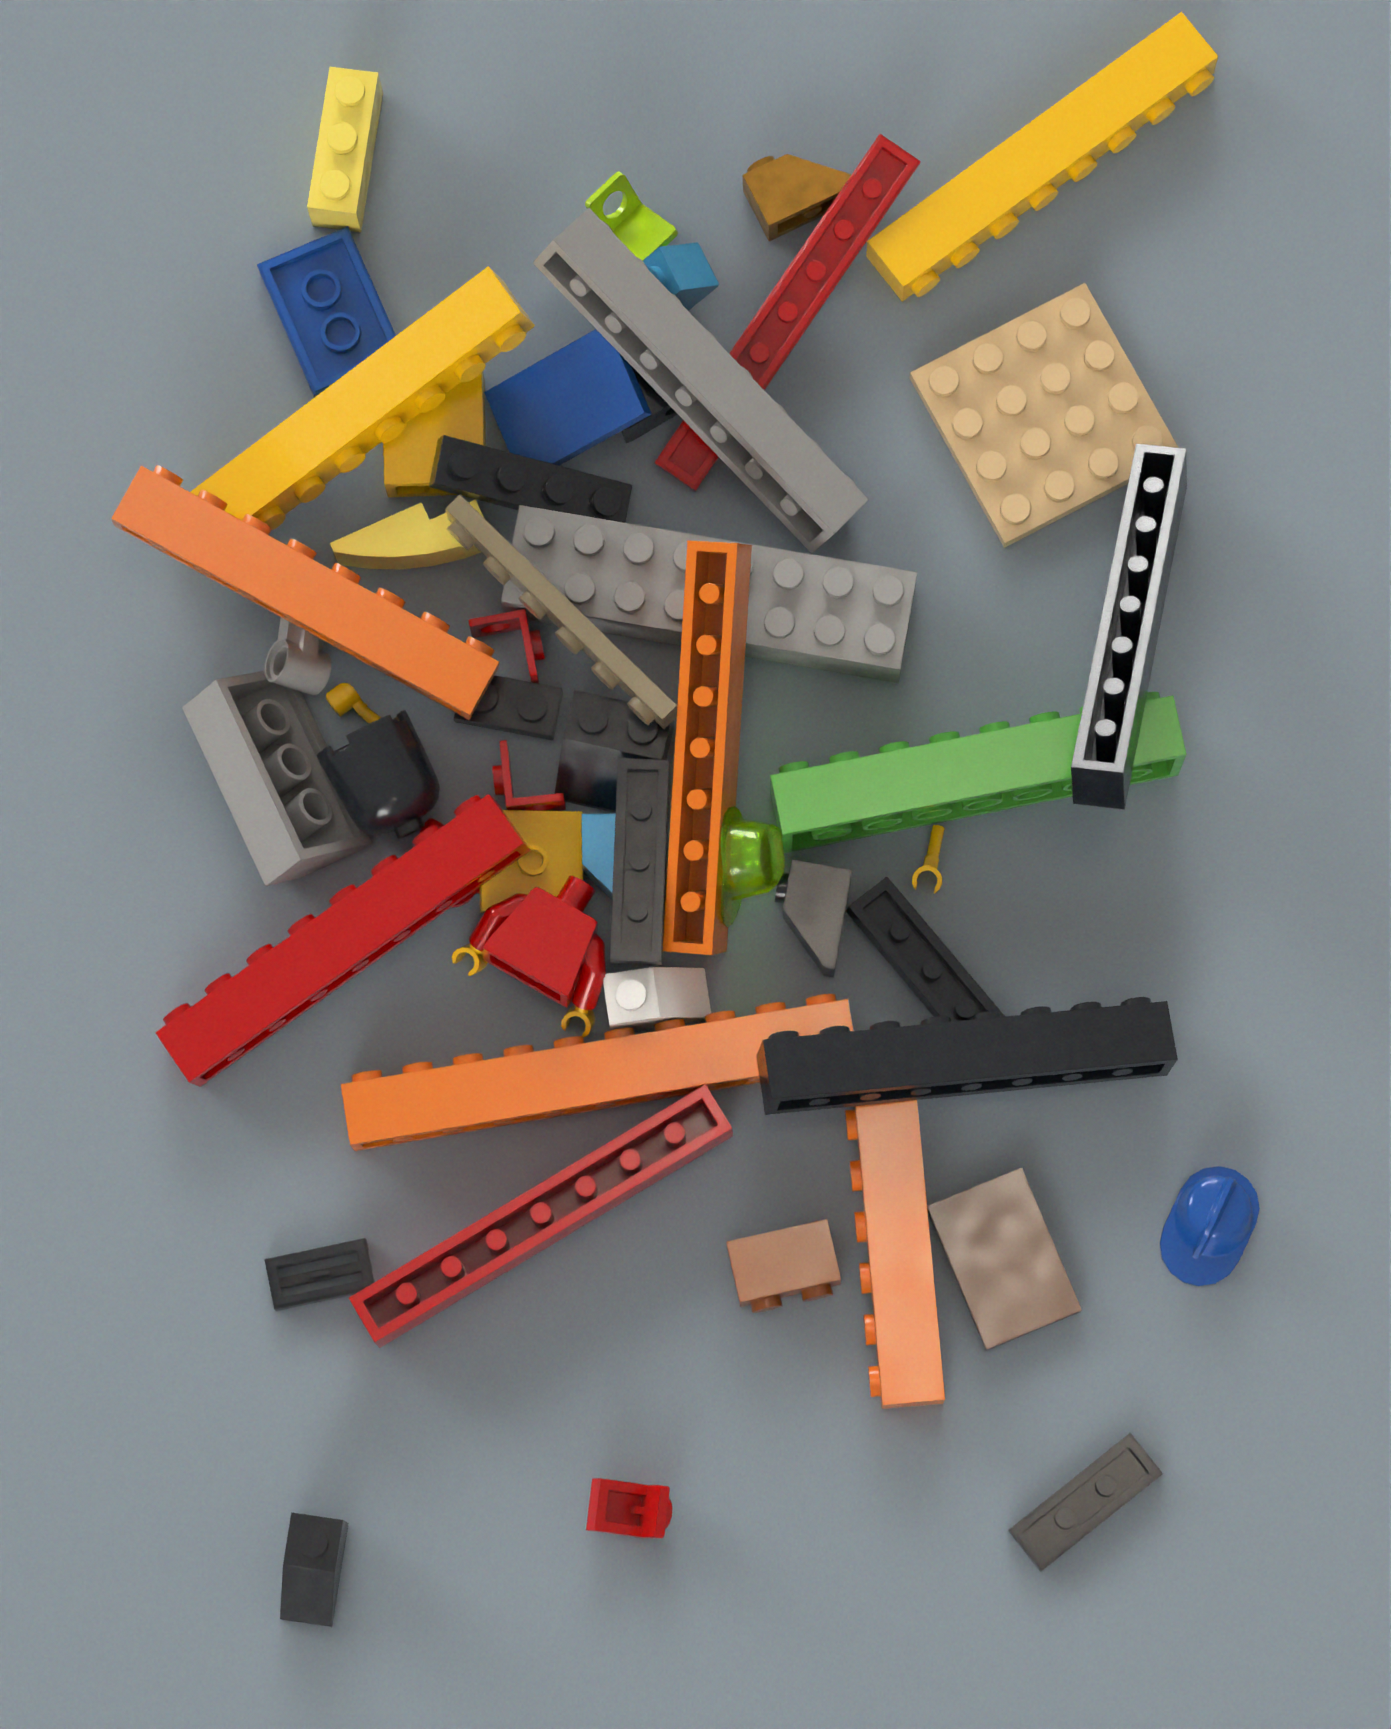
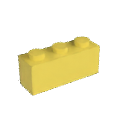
M329 66L307 204L312 226L340 230L348 226L350 231H362L383 97L378 72Z

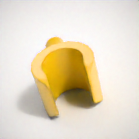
M340 683L326 693L327 702L339 717L353 708L358 716L367 723L381 719L379 715L367 707L368 705L362 701L354 687L348 683Z
M932 826L923 866L919 867L912 877V885L915 890L917 889L918 876L925 871L934 873L937 878L933 895L942 886V876L937 869L945 830L943 826Z

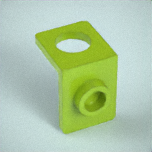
M620 171L612 175L585 202L586 208H590L600 220L608 224L622 243L642 261L658 247L667 246L678 235V231L672 224L641 203L628 179ZM621 191L623 198L620 207L614 213L604 215L603 205L610 194Z

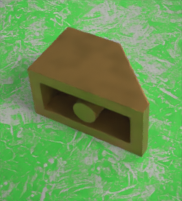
M785 154L777 159H774L773 156H768L754 162L747 169L748 172L742 175L743 192L768 241H772L822 217L852 174L790 154Z

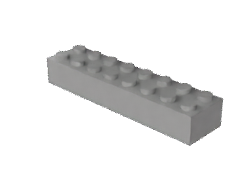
M519 505L512 546L602 633L681 646L687 540L748 543ZM749 544L752 545L745 657L899 683L916 588L917 572ZM510 580L504 585L501 598L503 613L525 609L527 620L556 625L546 615L540 620L537 619L520 602L519 597L523 592Z

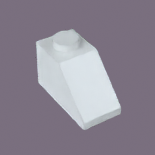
M649 967L605 974L603 979L610 1030L619 1028H634V1031L655 1028L654 1024L673 1019H684L685 1023L704 1021L705 1016L711 1014L705 968Z

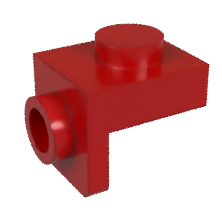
M592 1478L586 1530L637 1538L662 1539L665 1535V1529L670 1524L672 1518L669 1486Z

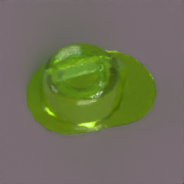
M731 806L727 809L721 828V856L723 865L721 917L725 927L733 924L743 898L768 893L779 883L785 869V856L780 829L773 824L744 819L736 806Z

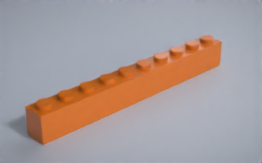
M821 994L805 999L806 1006L786 1009L785 1002L768 1003L755 1007L756 1014L736 1017L735 1011H720L706 1015V1023L685 1026L684 1019H673L654 1024L655 1031L635 1034L634 1028L610 1030L604 1033L605 1040L584 1043L583 1036H573L555 1040L553 1042L554 1048L534 1051L533 1045L509 1047L503 1050L504 1057L484 1060L482 1053H472L454 1057L452 1059L453 1065L433 1068L432 1062L412 1063L403 1066V1074L382 1077L381 1070L359 1072L351 1075L352 1082L341 1084L350 1146L354 1151L685 1096L705 1084L710 1091L760 1083L756 1055L762 1040L768 1039L773 1033L789 1030L797 1031L799 1036L816 1035L822 1029L832 1026H847L850 1028V1031H853L848 999L837 1000L836 994Z

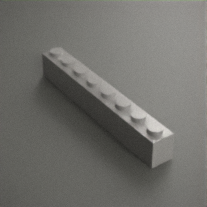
M590 208L556 236L534 260L533 264L812 554L869 500L857 488L855 482L829 459L821 447L814 440L810 439L787 415L785 409L760 387L751 374L744 367L740 366L718 343L715 336L691 315L679 298L668 291L648 270L646 264L636 257L613 233L609 225L600 220Z

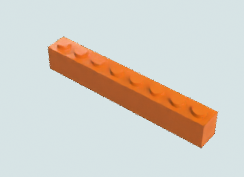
M156 465L153 472L140 466L111 518L115 527L468 720L471 719L499 668V661L492 658L495 652L493 648L468 636L465 642L447 633L450 625L432 614L423 612L421 618L402 609L406 602L384 588L379 587L375 594L360 586L358 583L361 577L338 563H334L332 569L314 560L317 553L299 541L290 538L287 545L269 536L272 528L259 519L245 514L243 520H240L225 512L228 504L217 496L205 490H201L198 496L183 489L180 487L183 479L159 465Z
M687 540L662 949L665 952L703 955L727 952L752 545Z

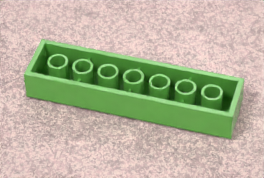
M1147 692L1130 785L1179 775L1187 754L1173 695L1160 698L1159 692ZM1083 706L1079 708L1080 714L1060 718V714L1057 711L1045 712L1030 717V724L1010 727L1007 721L990 723L979 728L980 734L960 737L957 731L944 732L931 736L929 738L930 744L910 747L907 741L889 743L879 748V754L859 757V752L857 751L843 752L829 757V764L809 767L807 761L793 762L780 766L778 774L770 775V796L782 854L1073 797L1071 764Z

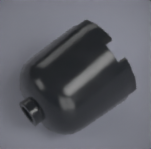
M406 710L398 713L394 719H392L391 715H387L346 735L349 744L333 751L331 746H328L316 755L351 820L359 830L368 835L375 836L395 832L399 840L425 827L421 817L435 807L439 799L440 786Z

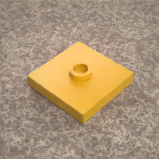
M503 810L531 851L480 886V913H485L488 907L516 893L528 895L535 887H539L557 897L569 876H575L583 880L582 811Z

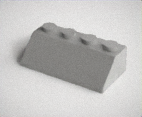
M265 670L216 679L182 707L265 886L302 878L372 844L369 835L359 830L351 820L316 755L327 746L300 691L269 682L266 679Z

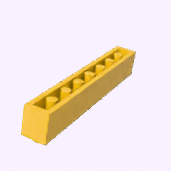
M1180 12L867 241L866 257L902 302L912 294H915L917 297L925 295L940 281L938 275L953 264L956 268H961L969 263L979 253V245L992 236L998 240L1007 235L1019 223L1017 217L1031 207L1035 211L1044 208L1057 196V188L1069 179L1078 182L1085 178L1095 169L1098 164L1096 160L1109 150L1114 154L1123 150L1137 136L1135 131L1149 121L1152 125L1158 124L1172 113L1176 107L1174 103L1185 94L1189 93L1193 97L1205 90L1215 78L1213 74L1218 55L1187 17Z
M488 266L190 492L198 496L201 490H205L228 504L225 512L240 520H243L245 514L251 515L274 530L284 522L286 514L297 505L310 502L321 495L325 490V484L337 475L357 468L364 461L366 453L378 444L389 442L398 437L404 431L405 424L421 412H429L438 407L444 401L445 394L459 383L471 381L484 371L488 361L500 352L510 351L524 341L526 333L535 325L505 282Z

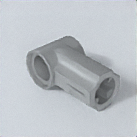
M280 618L278 640L272 645L266 657V679L269 682L312 696L318 695L326 686L331 672L330 655L323 652L324 641L289 621Z

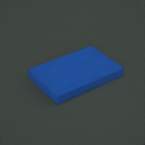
M348 226L257 264L260 275L314 398L396 336Z
M596 329L484 392L510 453L559 466L652 414L632 366Z

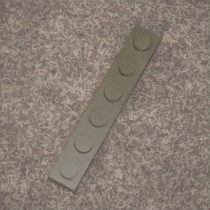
M461 495L457 496L445 508L448 520L452 523L447 528L449 533L465 549L469 550L474 545L487 557L483 565L501 584L505 585L510 580L523 592L519 597L520 602L537 619L540 620L546 615L559 627L555 632L556 637L573 654L576 655L581 650L595 662L591 670L600 681L611 690L617 685L632 698L627 705L645 724L649 725L655 720L665 729L677 717V705Z

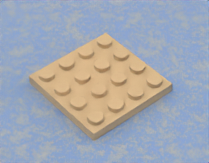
M1086 283L910 372V380L1004 548L1127 485L1136 444L1179 448Z

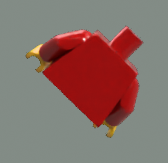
M569 876L557 897L539 887H535L528 895L516 893L488 907L470 934V943L453 952L452 962L454 964L460 962L467 952L474 959L473 969L469 971L468 976L482 971L489 963L566 1008L572 1000L574 1005L569 1008L561 1020V1027L566 1031L571 1017L577 1016L582 1018L586 1025L582 1036H588L595 1025L596 1017L593 1009L597 1006L603 987V979L606 974L605 943L597 935L598 922L583 913L596 892L595 889L585 881L575 876Z

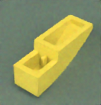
M476 499L468 502L484 518ZM422 502L330 543L338 564L365 569L401 570L430 567L465 559L481 553L474 545L469 550L465 549L449 533L447 528L452 523L448 520L447 513L429 519Z

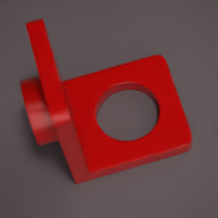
M525 609L468 620L473 638L521 630L531 682L539 684L535 661L545 659L540 630H529Z
M507 740L499 741L502 765H492L495 796L505 795L506 809L529 811L566 810L563 793L514 798Z

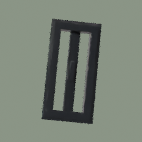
M362 1238L264 1259L274 1310L280 1311L354 1295L374 1283L367 1239ZM358 1253L359 1261L279 1278L278 1269ZM362 1273L363 1280L285 1297L282 1295L281 1289Z

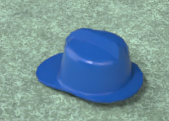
M1221 1166L1203 1168L1191 1175L1181 1188L1163 1227L1160 1248L1162 1260L1168 1270L1182 1282L1196 1286L1216 1284L1230 1275L1238 1264L1255 1228L1260 1209L1257 1192L1246 1177L1236 1170Z

